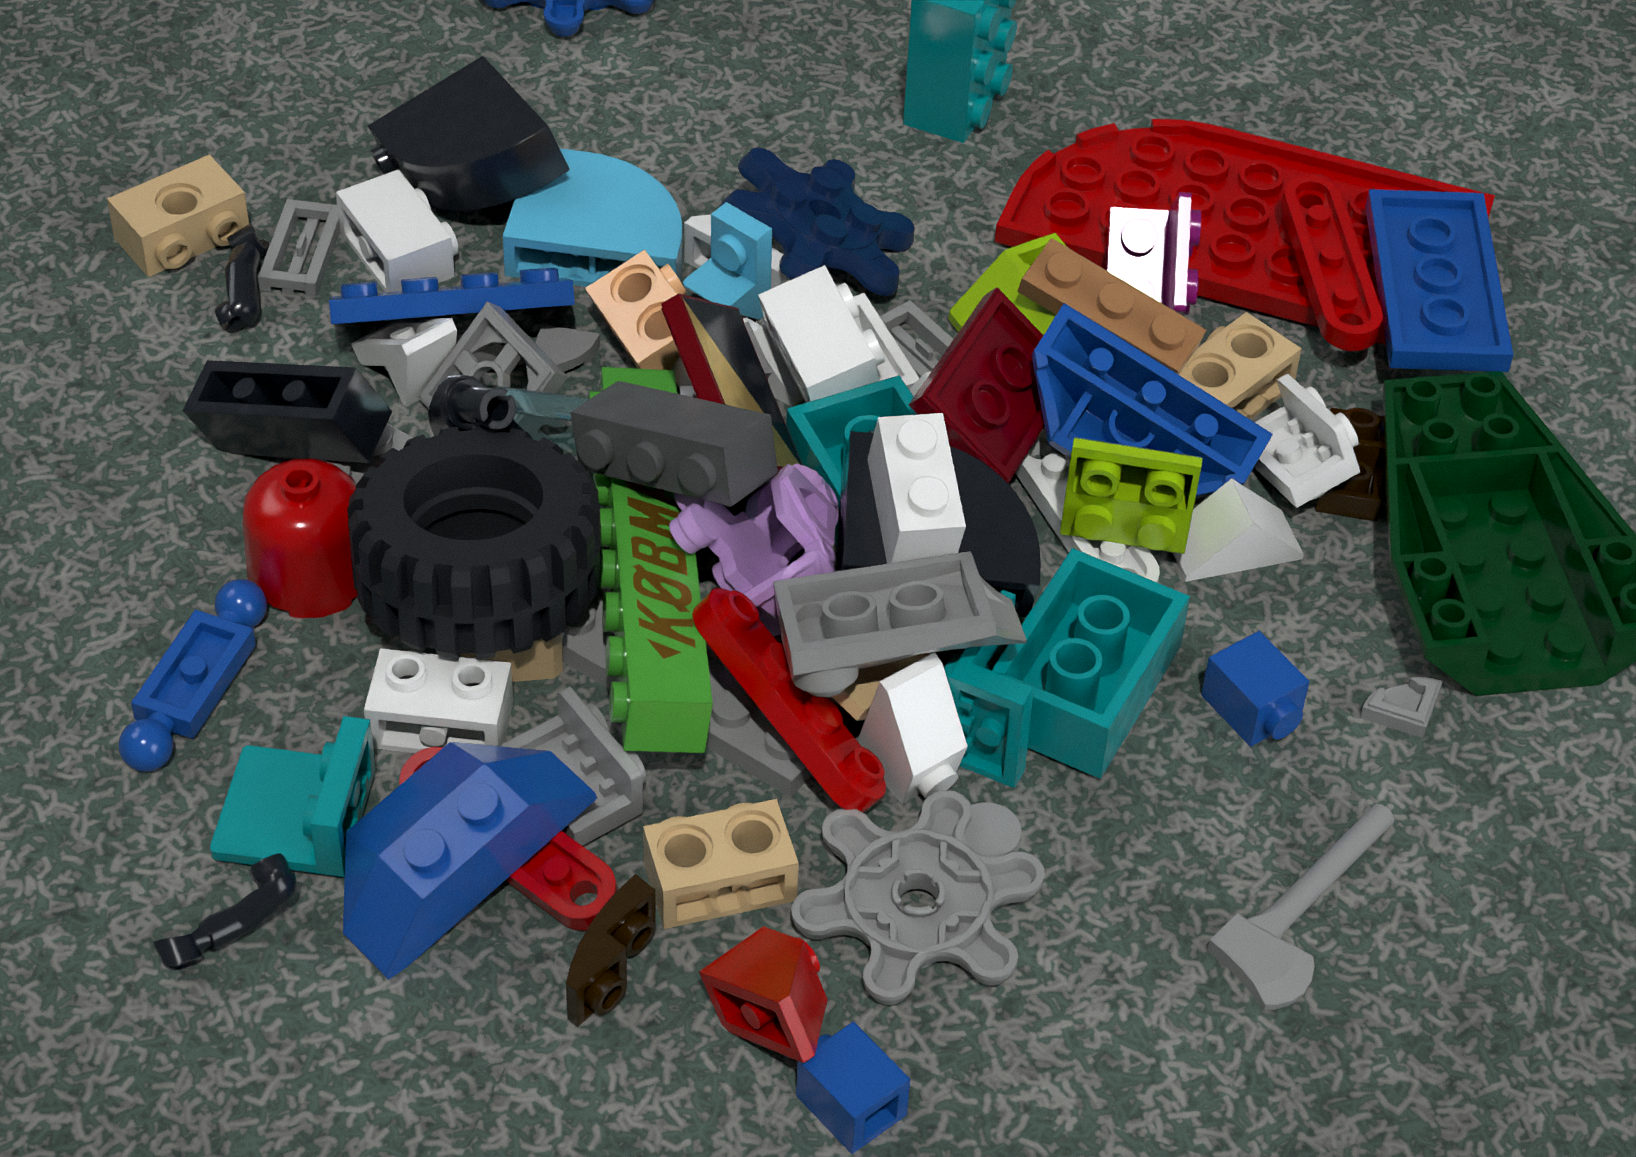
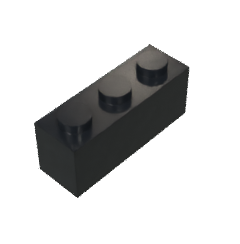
M213 360L206 361L182 410L215 448L223 452L241 455L313 458L317 460L362 463L370 462L392 414V410L357 367Z

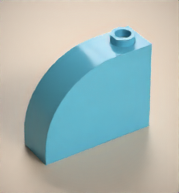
M560 148L570 170L543 187L514 200L503 233L505 276L520 278V270L555 267V269H558L559 278H568L573 280V285L587 287L641 251L646 250L659 269L669 264L681 281L682 220L677 204L671 194L658 180L628 162L602 154Z

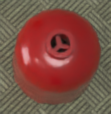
M311 458L292 459L274 465L253 482L244 498L242 524L247 578L263 590L268 604L274 608L289 611L290 617L322 618L346 610L352 605L351 600L357 596L353 581L347 511L350 496L356 490V483L350 475L332 463Z

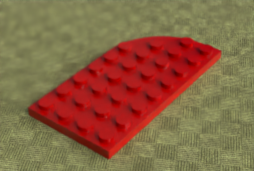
M1151 119L1150 128L1118 130L1115 123L1095 127L1076 134L1074 144L1056 153H1052L1049 150L1045 151L1031 163L1013 188L996 224L994 242L1015 247L1056 233L1069 249L1106 270L1108 217L1111 207L1170 210L1179 192L1191 193V210H1201L1198 246H1193L1192 256L1188 258V269H1198L1197 295L1319 327L1281 212L1284 188L1291 178L1302 174H1316L1324 176L1338 185L1378 300L1379 296L1365 208L1369 189L1484 192L1222 126L1179 119ZM1484 193L1489 220L1495 195ZM1382 323L1376 342L1386 345Z

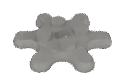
M942 790L929 795L922 804V811L918 822L911 828L903 831L890 832L880 829L872 823L866 814L857 809L845 810L842 808L831 812L824 819L822 825L823 840L830 850L847 864V873L842 881L834 886L809 889L800 893L794 899L791 906L792 920L805 937L821 940L832 936L847 935L857 937L870 946L871 955L864 967L863 983L872 998L883 1005H894L904 1000L915 986L917 971L930 966L934 962L949 961L961 965L977 981L989 986L1005 982L1016 970L1018 963L1017 948L1011 940L1002 936L993 927L990 915L999 906L1031 899L1043 885L1045 880L1044 867L1039 859L1026 852H1010L1002 856L990 857L980 855L972 850L965 839L966 828L971 822L972 807L969 800L955 791ZM912 889L926 890L936 898L935 907L932 908L930 905L926 907L906 905L903 908L900 897L903 893Z

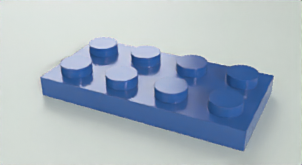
M1369 189L1365 208L1379 303L1383 313L1382 323L1389 368L1509 372L1514 354L1484 193Z
M551 267L520 270V281L499 283L498 273L487 272L460 275L461 286L438 288L437 277L402 279V291L378 293L377 282L341 284V296H331L329 299L331 324L478 313L486 302L500 306L503 310L575 305L573 280L559 278L558 269Z

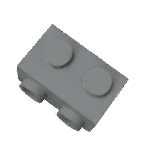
M569 686L557 692V716L501 744V746L551 751L596 793L598 799L562 830L583 846L643 813V783L646 782L647 776L643 763L635 751H623L620 744L609 733L607 722L598 707L593 703L585 704Z

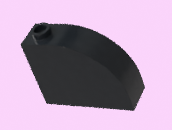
M481 56L368 125L378 145L371 149L370 152L382 173L387 174L399 169L414 189H422L430 206L440 209L473 210L496 206L525 196L570 170L549 126L484 56Z
M850 431L842 465L837 571L887 564L867 460L874 431L866 433ZM950 446L966 524L958 553L971 551L979 575L996 591L1001 593L1002 590L1016 594L1015 610L1019 617H1027L1032 610L1040 587L1041 573L1040 546L1032 518L1017 493L999 474L979 459Z

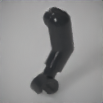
M251 224L246 225L227 237L228 242L234 248L225 267L226 289L229 300L220 303L215 308V314L221 325L225 324L224 327L228 333H236L245 325L251 326L258 319L260 313L256 271L260 258L266 255L270 243L264 239L259 240Z
M277 853L253 864L249 871L258 889L245 896L237 904L206 917L191 934L153 942L163 965L170 970H181L189 967L203 958L200 951L207 948L212 952L253 932L295 895L297 880L296 875L290 873L286 858L281 853Z

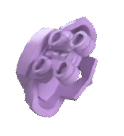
M797 463L784 466L777 475L758 488L747 500L746 514L742 511L736 516L723 504L674 493L675 500L682 510L678 517L669 523V528L675 541L684 551L690 554H694L699 549L708 546L720 560L712 567V572L718 585L723 589L739 591L746 595L755 604L759 612L760 621L773 636L781 634L773 581L835 572L834 564L836 559L832 545L835 539V527L840 517L838 500L833 489L826 483L824 478L817 471Z

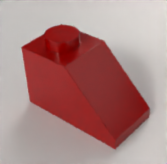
M763 926L699 971L721 1025L730 1033L802 1063L815 1056L828 999L817 975L820 971L819 960L813 949L803 939Z

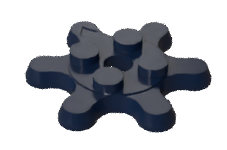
M753 148L741 158L738 164L740 174L752 183L759 192L735 190L723 199L720 206L727 202L772 228V237L782 245L784 255L779 261V267L787 278L792 280L825 265L826 268L841 269L850 273L863 287L875 294L889 296L897 291L900 275L899 267L880 249H890L898 252L907 251L914 242V224L909 218L900 213L878 210L859 198L854 193L855 172L850 165L843 161L832 159L822 166L814 167L809 174L801 173L788 167L774 153L764 148Z

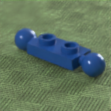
M235 579L223 585L215 598L217 616L194 610L134 697L131 706L135 721L125 727L118 743L120 756L130 768L140 772H151L165 765L173 751L171 732L191 739L195 738L256 646L253 627L261 622L267 609L266 596L256 583L246 579Z

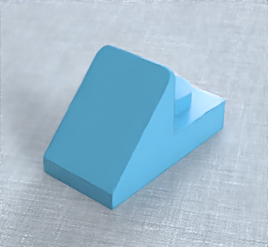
M724 203L711 214V258L685 278L682 283L683 286L708 301L736 307L743 316L758 320L762 319L764 316L758 294L771 289L772 228L731 204Z

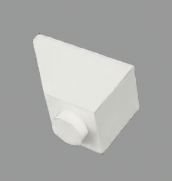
M935 652L879 682L857 740L862 747L870 750L880 760L885 771L884 780L886 787L902 804L919 794H922L926 799L934 792L948 790L958 779L956 772L968 747L943 663Z

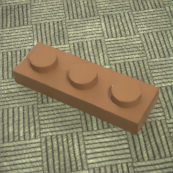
M1052 238L1022 277L1017 290L1020 294L1056 315L1063 303L1069 305L1178 375L1201 343L1206 329Z

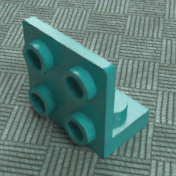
M1002 590L1001 594L1012 599L1015 607L1016 594ZM1009 644L969 647L965 649L962 655L955 652L949 658L944 670L968 746L959 766L1015 788L1026 767L1034 687L1017 681L1010 675L992 671Z
M343 716L336 741H327L323 747L322 754L252 745L244 746L210 844L211 857L219 861L253 865L266 857L281 853L288 862L289 870L345 877L346 831L362 818L376 771L370 719Z

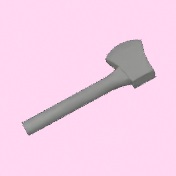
M1374 804L1272 906L1247 919L1237 913L1210 939L1207 952L1224 964L1243 983L1263 1010H1276L1289 1006L1302 998L1312 982L1315 967L1314 958L1312 955L1281 938L1288 928L1394 823V816L1386 806Z

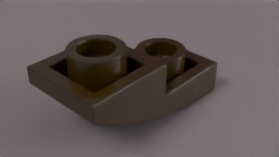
M1331 407L1330 411L1334 415L1342 413L1347 417L1357 434L1359 443L1353 447L1360 473L1331 488L1324 495L1317 498L1316 511L1377 522L1382 500L1385 467L1384 416L1377 415L1373 411L1364 408L1344 410Z
M636 874L620 887L602 907L589 925L572 959L566 980L567 1020L576 1027H579L595 1012L599 1015H605L616 1007L627 988L626 954L634 956L641 952L655 933V889Z

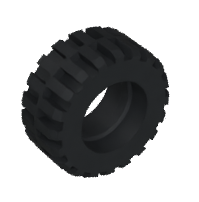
M476 425V430L459 431L458 427L440 429L439 435L426 438L422 434L407 440L403 449L398 451L395 448H391L381 455L375 463V467L370 466L356 484V490L350 496L347 509L354 589L357 591L358 602L364 612L374 619V623L392 638L400 634L401 641L411 648L423 652L426 647L436 649L439 656L458 658L459 653H475L476 659L495 658L497 651L511 649L512 653L516 654L531 649L534 641L542 638L545 642H548L560 635L566 628V622L573 625L589 607L590 601L598 592L601 583L600 565L602 551L600 503L597 487L594 480L586 473V469L569 452L563 455V450L558 444L544 437L536 441L532 439L527 431L511 428L509 433L499 432L481 425Z

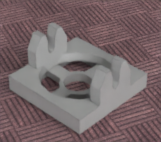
M486 302L418 396L429 409L435 391L448 376L452 374L474 376L486 385L494 381L486 372L494 369L497 374V387L508 391L505 396L511 395L509 393L511 384L509 374L520 359L523 358L527 368L528 385L527 391L519 402L515 400L516 412L513 418L514 421L536 441L541 440L543 437L552 441L540 429L542 425L565 427L568 422L563 409L553 400V397L568 376L500 306L490 302Z

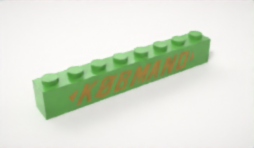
M602 367L599 391H588L587 401L617 381L677 394L675 371ZM594 473L593 480L598 490L600 506L604 507L600 508L601 547H607V550L601 549V583L599 587L610 589V592H605L603 597L602 628L603 632H614V636H608L606 676L618 678V682H611L610 722L621 723L623 751L705 753L713 701L706 640L698 632L692 617L694 607L701 602L696 553L690 554L684 551L675 541L669 528V523L678 517L682 510L675 500L674 492Z

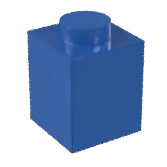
M1257 631L1208 657L1201 696L1251 747L1269 736H1272L1274 739H1282L1297 728L1303 718V708L1310 681L1260 631Z
M853 1021L833 1036L830 1034L820 1036L815 1056L805 1063L798 1061L796 1096L838 1141L853 1154L907 1116L911 1079Z

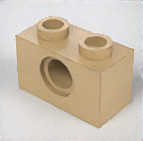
M210 154L107 198L114 239L148 277L166 269L179 268L189 259L215 247L230 245L227 237L249 224L245 192Z

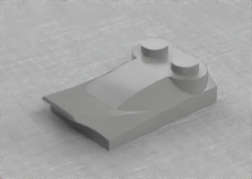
M971 551L773 581L782 643L791 680L796 687L817 697H831L840 694L858 678L859 669L891 663L922 653L978 646L1026 644L1027 642L1012 599L996 591L979 575Z

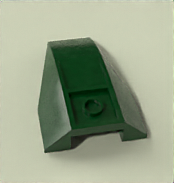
M1502 371L1384 380L1383 414L1389 565L1424 657L1475 696L1601 685L1636 662V534Z

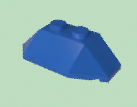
M1063 303L1031 354L1048 444L1071 458L1075 437L1199 456L1203 460L1196 498L1213 494L1231 478L1243 485L1273 436L1271 432Z
M449 742L346 831L344 936L389 980L414 962L598 799L596 793L551 751Z

